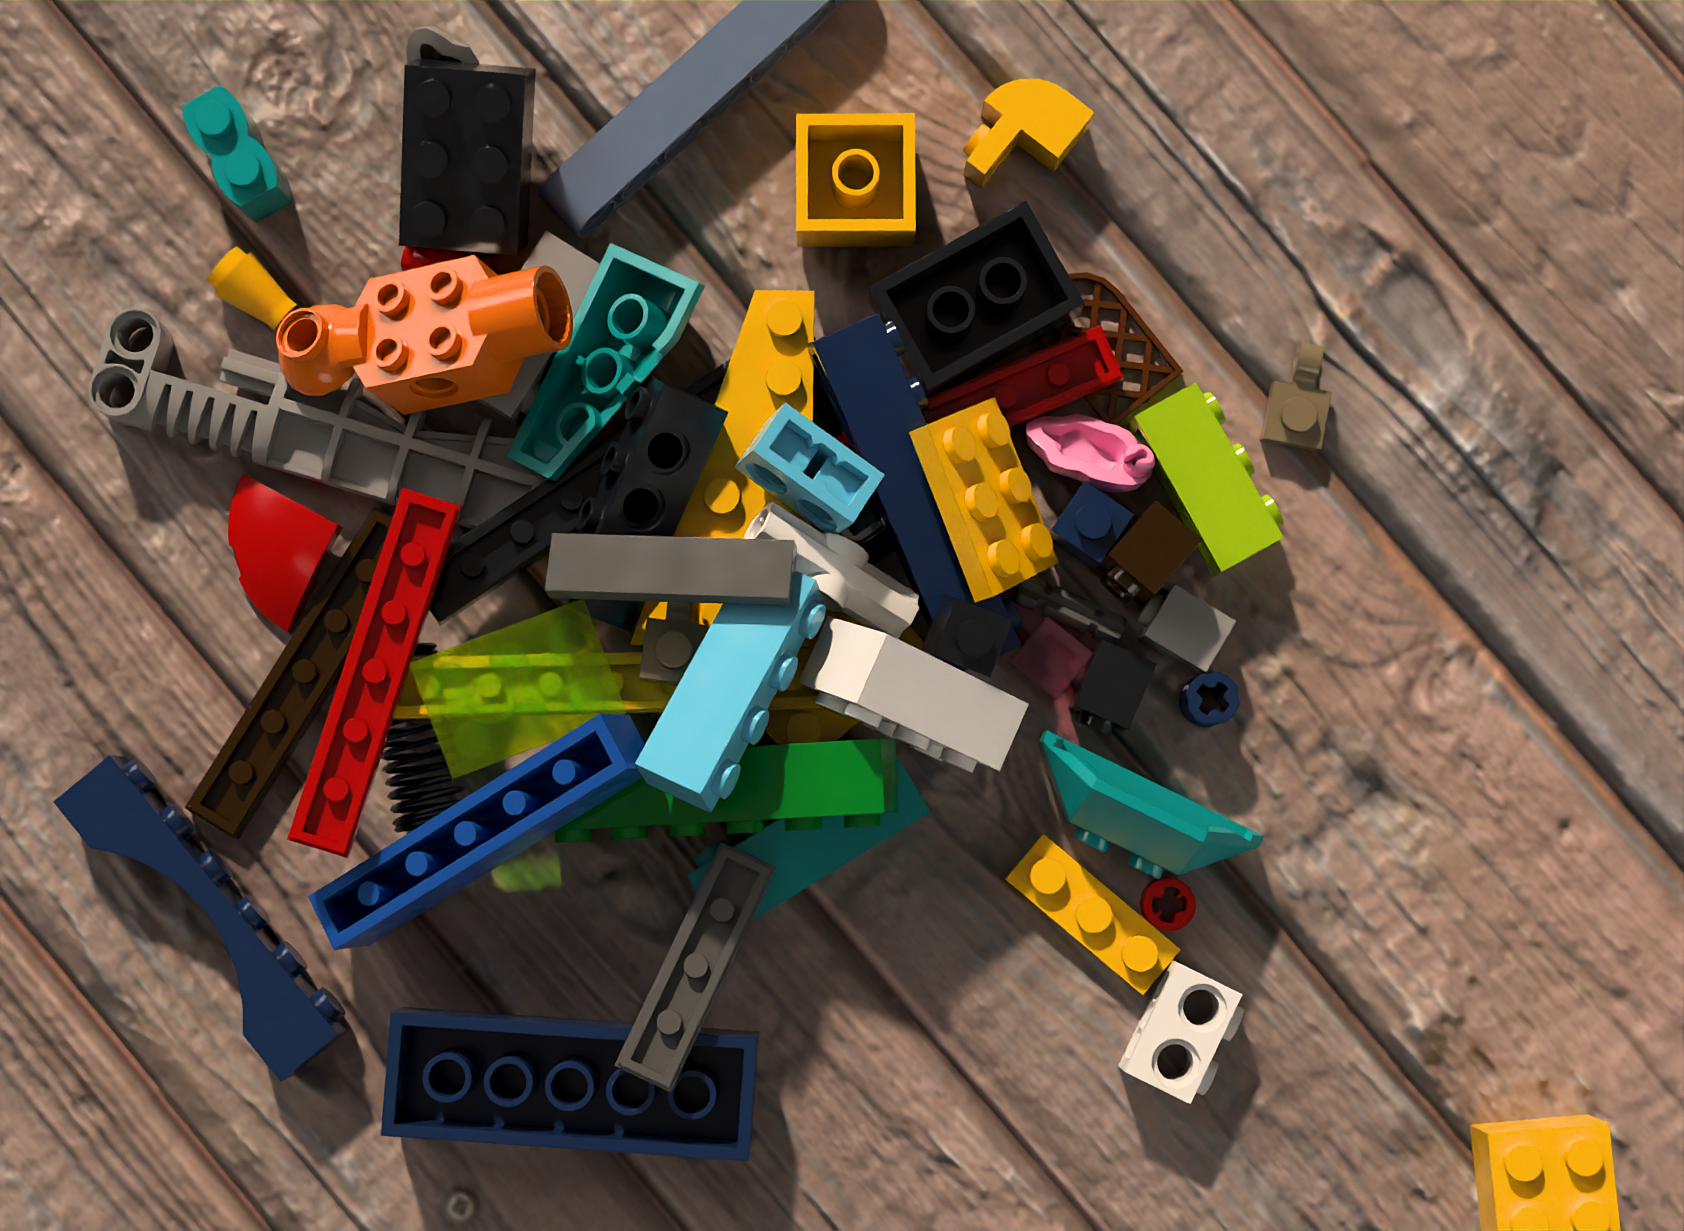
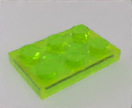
M584 599L409 663L452 779L558 740L600 713L627 714Z

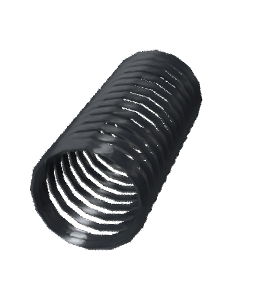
M430 642L418 643L414 657H439L436 655L438 653V650L435 649L437 645ZM395 719L392 726L416 719ZM449 720L390 729L389 734L391 735H388L385 748H394L384 751L381 759L398 761L385 765L382 771L388 774H401L388 778L385 785L389 787H405L391 791L387 798L390 800L409 799L392 805L390 811L393 813L413 812L395 818L392 825L395 826L394 831L397 833L415 830L463 800L410 806L463 792L465 788L462 786L406 793L460 779L462 776L460 773L402 780L457 766L459 764L458 760L399 767L412 762L454 753L457 750L456 747L395 754L412 748L450 740L455 735L450 733L412 740L392 741L408 735L450 726L452 722Z

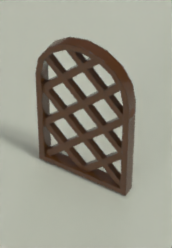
M1088 272L1071 273L1068 275L1072 282L1087 280L1094 283L1093 300L1083 299L1085 303L1083 307L1091 308L1089 328L1067 326V323L1054 330L1053 332L1059 333L1058 343L1066 340V333L1077 335L1096 327L1098 309L1120 311L1118 332L1103 331L1106 338L1117 339L1115 358L1120 369L1142 371L1140 392L1118 389L1119 383H1116L1111 388H1105L1093 393L1110 396L1108 415L1092 395L1084 397L1103 422L1116 425L1139 406L1149 402L1153 395L1182 374L1183 370L1130 305L1126 296L1104 277ZM1101 286L1109 291L1119 303L1099 301ZM1127 314L1144 335L1125 333ZM1046 335L1040 338L1044 348L1051 346ZM1124 340L1145 343L1143 363L1121 361ZM1152 345L1169 366L1150 364ZM1149 372L1170 374L1147 392ZM1117 397L1137 399L1115 417Z

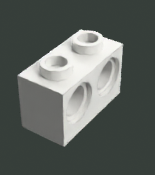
M1172 960L1163 971L1118 1066L1124 1072L1191 1104L1195 1094L1205 1095L1213 1082L1218 1069V1063L1213 1061L1212 1058L1221 1039L1230 1041L1240 1025L1244 1008L1238 1006V1003L1243 994ZM1206 990L1212 998V1011L1205 1020L1190 1022L1183 1010L1185 999L1193 991ZM1177 1044L1183 1046L1187 1054L1185 1068L1174 1076L1162 1075L1157 1066L1160 1052L1169 1045Z

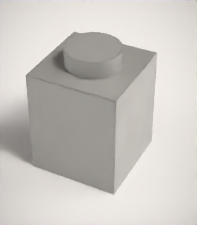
M1176 584L1168 588L1164 595L1157 592L1148 599L1136 620L1145 626L1138 637L1139 641L1196 675L1207 672L1236 623V620Z

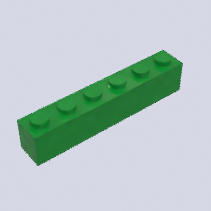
M878 738L747 746L738 763L741 766V771L735 788L726 799L719 798L712 813L647 784L642 777L556 830L555 843L591 841V829L611 828L612 840L648 838L647 826L668 825L669 837L705 835V823L726 822L727 834L763 832V820L785 819V831L822 829L821 817L843 815L844 828L881 826V813H899L895 739Z

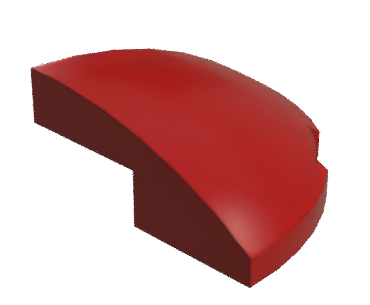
M243 474L231 502L228 520L229 545L234 549L235 559L241 574L238 579L254 605L274 624L290 633L319 581L315 580V577L343 527Z

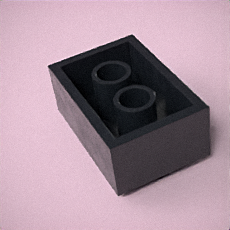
M416 59L405 64L399 246L517 256L528 245L535 68Z
M1027 201L1020 203L869 287V302L876 314H880L883 323L889 321L894 323L905 348V354L900 357L911 377L915 376L918 379L926 398L946 391L1079 317L1085 304Z

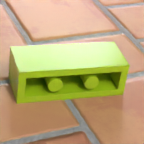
M1195 382L1138 413L1127 426L1140 443L1149 447L1154 453L1156 463L1153 467V472L1181 522L1202 539L1196 548L1212 577H1215L1283 539L1284 537L1279 527L1284 525V521L1273 499L1268 494L1260 496L1250 476L1255 473V470L1245 449L1240 443L1231 445L1222 429L1221 424L1225 423L1226 419L1217 399L1209 391L1203 394Z

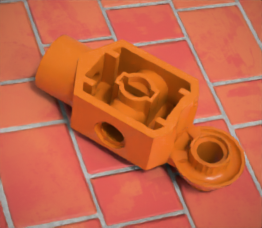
M471 255L371 278L368 280L355 306L351 308H345L337 304L315 305L310 308H299L292 311L279 325L276 343L280 370L292 389L306 396H322L339 389L354 373H357L366 389L401 414L406 415L509 393L526 357L559 351L568 347L573 334V314L564 283L557 272L550 266L542 265L497 275L478 257Z

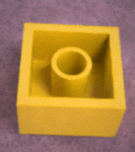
M915 113L796 114L797 247H914L916 233Z
M1585 1114L1470 1125L1481 1231H1621L1609 1122Z

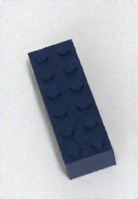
M401 1007L392 1011L390 1015L381 1136L749 1161L752 1144L759 1031L702 1027L672 1092H668L614 1066L634 1025L631 1022Z

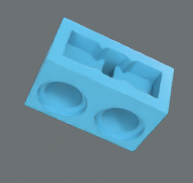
M786 402L766 420L734 467L823 532L839 534L854 523L885 475Z

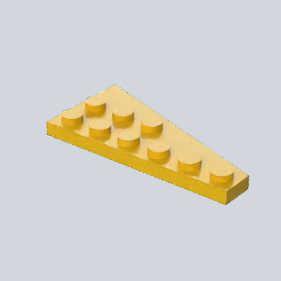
M754 291L715 402L717 406L726 410L728 415L673 537L744 539V535L752 520L760 513L765 504L771 502L776 503L812 526V523L734 467L766 420L785 402L813 422L814 362L806 344L814 341V291ZM645 601L630 646L644 645L647 617L665 620L668 602ZM692 603L690 623L708 625V632L722 604ZM805 638L800 648H810V639Z

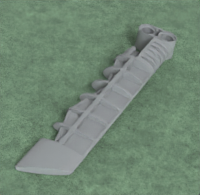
M128 308L120 311L113 317L107 328L89 382L88 394L91 403L99 412L119 425L134 426L151 432L157 430L159 426L166 427L168 437L175 438L180 432L188 434L190 444L195 445L201 439L209 440L210 450L217 451L222 445L229 446L231 456L233 457L241 456L244 451L252 453L253 463L395 506L397 505L402 488L460 505L462 511L457 524L471 529L549 479L506 457L515 438L491 437L493 419L484 417L477 435L422 431L427 410L412 413L406 427L361 401L364 384L359 378L352 379L347 392L336 389L322 396H306L291 388L280 370L279 363L229 349L227 357H224L222 361L220 382L271 397L268 405L167 375L166 371L173 353L174 344L171 333L152 313L143 308ZM140 328H152L153 340L149 347L140 352H130L128 344L132 333ZM125 382L133 383L135 391L131 402L125 407L112 408L110 395L113 389ZM640 492L623 504L624 513H632L638 510L644 502L645 493Z

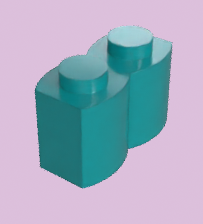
M218 85L183 105V119L189 135L197 146L211 159L213 174L220 189L244 215L257 223L292 203L291 187L285 173L264 149L263 139L255 121L228 90Z

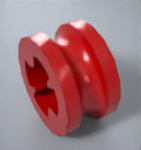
M1163 877L1159 880L1155 879L1148 883L1143 889L1139 900L1140 912L1144 919L1155 928L1167 932L1177 931L1187 926L1194 917L1196 910L1195 895L1191 888L1183 881L1170 877ZM1165 887L1175 888L1177 891L1173 896L1175 898H1183L1182 911H1173L1170 921H1161L1158 917L1162 914V911L1152 910L1153 897H1163Z

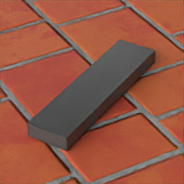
M552 533L545 592L549 598L792 606L797 546L794 540Z
M720 843L614 1066L668 1092H672L771 883L776 867L725 843Z

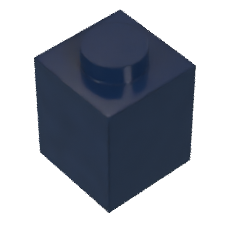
M1084 481L1049 532L1055 545L1094 570L1101 564L1134 514Z

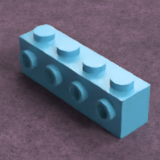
M795 571L792 606L722 604L635 762L637 769L647 784L709 813H712L719 798L726 799L731 794L740 775L741 766L738 763L749 743L755 745L761 739L769 721L770 714L767 709L777 690L783 692L788 688L797 670L798 659L796 655L805 638L812 639L815 637L824 621L826 606L824 605L816 579Z

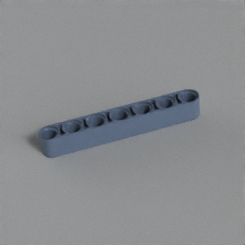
M847 0L741 1L556 169L543 183L538 195L577 237L582 238L590 234Z

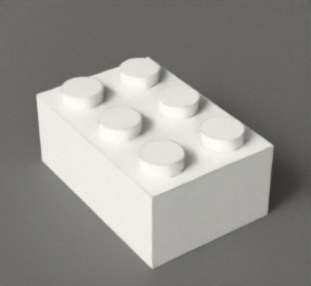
M830 616L827 617L798 682L819 692L815 701L816 704L845 717L850 716L863 722V726L892 739H899L909 744L910 748L939 761L943 760L973 773L977 763L1000 771L1029 705L889 634Z

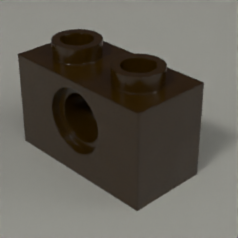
M1155 500L1112 547L1097 567L1105 574L1100 582L1112 595L1123 603L1127 604L1132 598L1141 605L1158 592L1199 545L1202 539Z

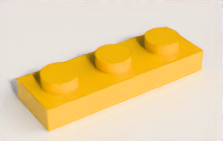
M1044 834L1038 837L1004 878L1141 995L1146 993L1181 950Z

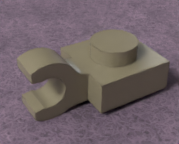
M1301 342L1299 347H1295L1289 383L1273 381L1270 384L1260 441L1312 451L1321 450L1332 395L1331 391L1315 389L1325 346Z
M668 602L665 620L647 617L639 681L678 686L707 633L708 625L690 623L692 603Z

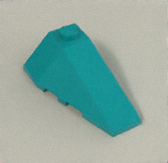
M610 243L573 319L571 342L567 348L557 352L506 457L556 482L631 396L635 388L645 380L679 341L705 286L691 278Z

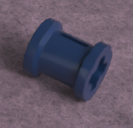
M1220 672L1201 674L1191 678L1184 684L1179 694V707L1182 715L1188 722L1198 727H1211L1229 721L1236 714L1240 704L1237 685L1230 677ZM1216 687L1219 693L1215 701L1221 706L1220 710L1213 709L1202 713L1199 706L1203 699L1196 693L1197 690L1204 691Z

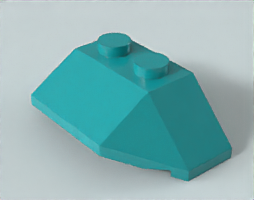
M1048 730L1042 732L1037 742L1064 821L1077 827L1073 838L1103 853H1106L1109 845L1112 844L1131 854L1127 865L1159 880L1164 870L1171 874L1180 875L1258 848L1262 843L1263 835Z

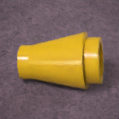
M238 246L231 249L219 261L207 278V282L216 289L214 296L262 321L274 331L278 330L282 320L290 312L295 311L298 306L287 296L254 252L251 251L246 254Z

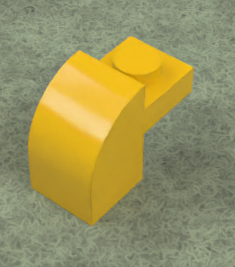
M1033 78L1008 82L995 89L984 100L981 117L993 125V127L990 129L985 124L981 125L964 147L963 153L968 158L963 175L982 189L1016 145L1020 146L1054 172L1089 129L1095 112L1068 91L1052 82Z

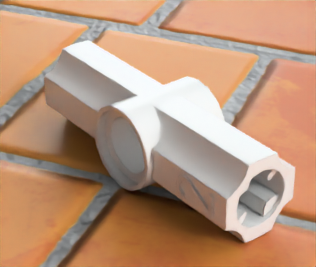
M774 502L765 504L760 513L752 520L744 535V539L794 540L797 546L795 571L817 580L826 610L833 612L842 611L870 629L889 634L898 639L903 631L912 624L919 610L918 599L920 595L868 563V553L858 544L838 534L830 532L821 533Z

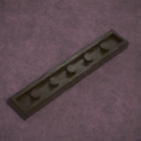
M376 506L370 511L185 806V809L234 839H239L340 679L392 520V516Z

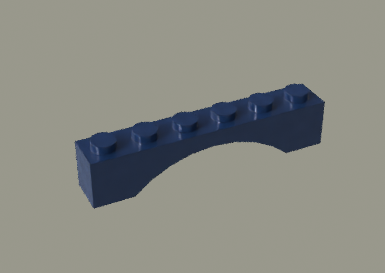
M109 755L54 800L53 803L90 848L121 854L153 867L180 885L205 910L222 936L236 969L243 1004V1036L281 1082L294 1076L349 1030L341 1020L346 1014L343 1007L326 988L322 987L317 991L306 978L303 972L308 966L299 952L287 941L279 945L265 926L270 923V919L263 908L249 895L241 898L227 880L233 875L221 857L211 849L204 853L190 834L195 831V827L186 814L173 803L166 806L153 790L158 785V782L150 770L135 757L129 761L124 756Z

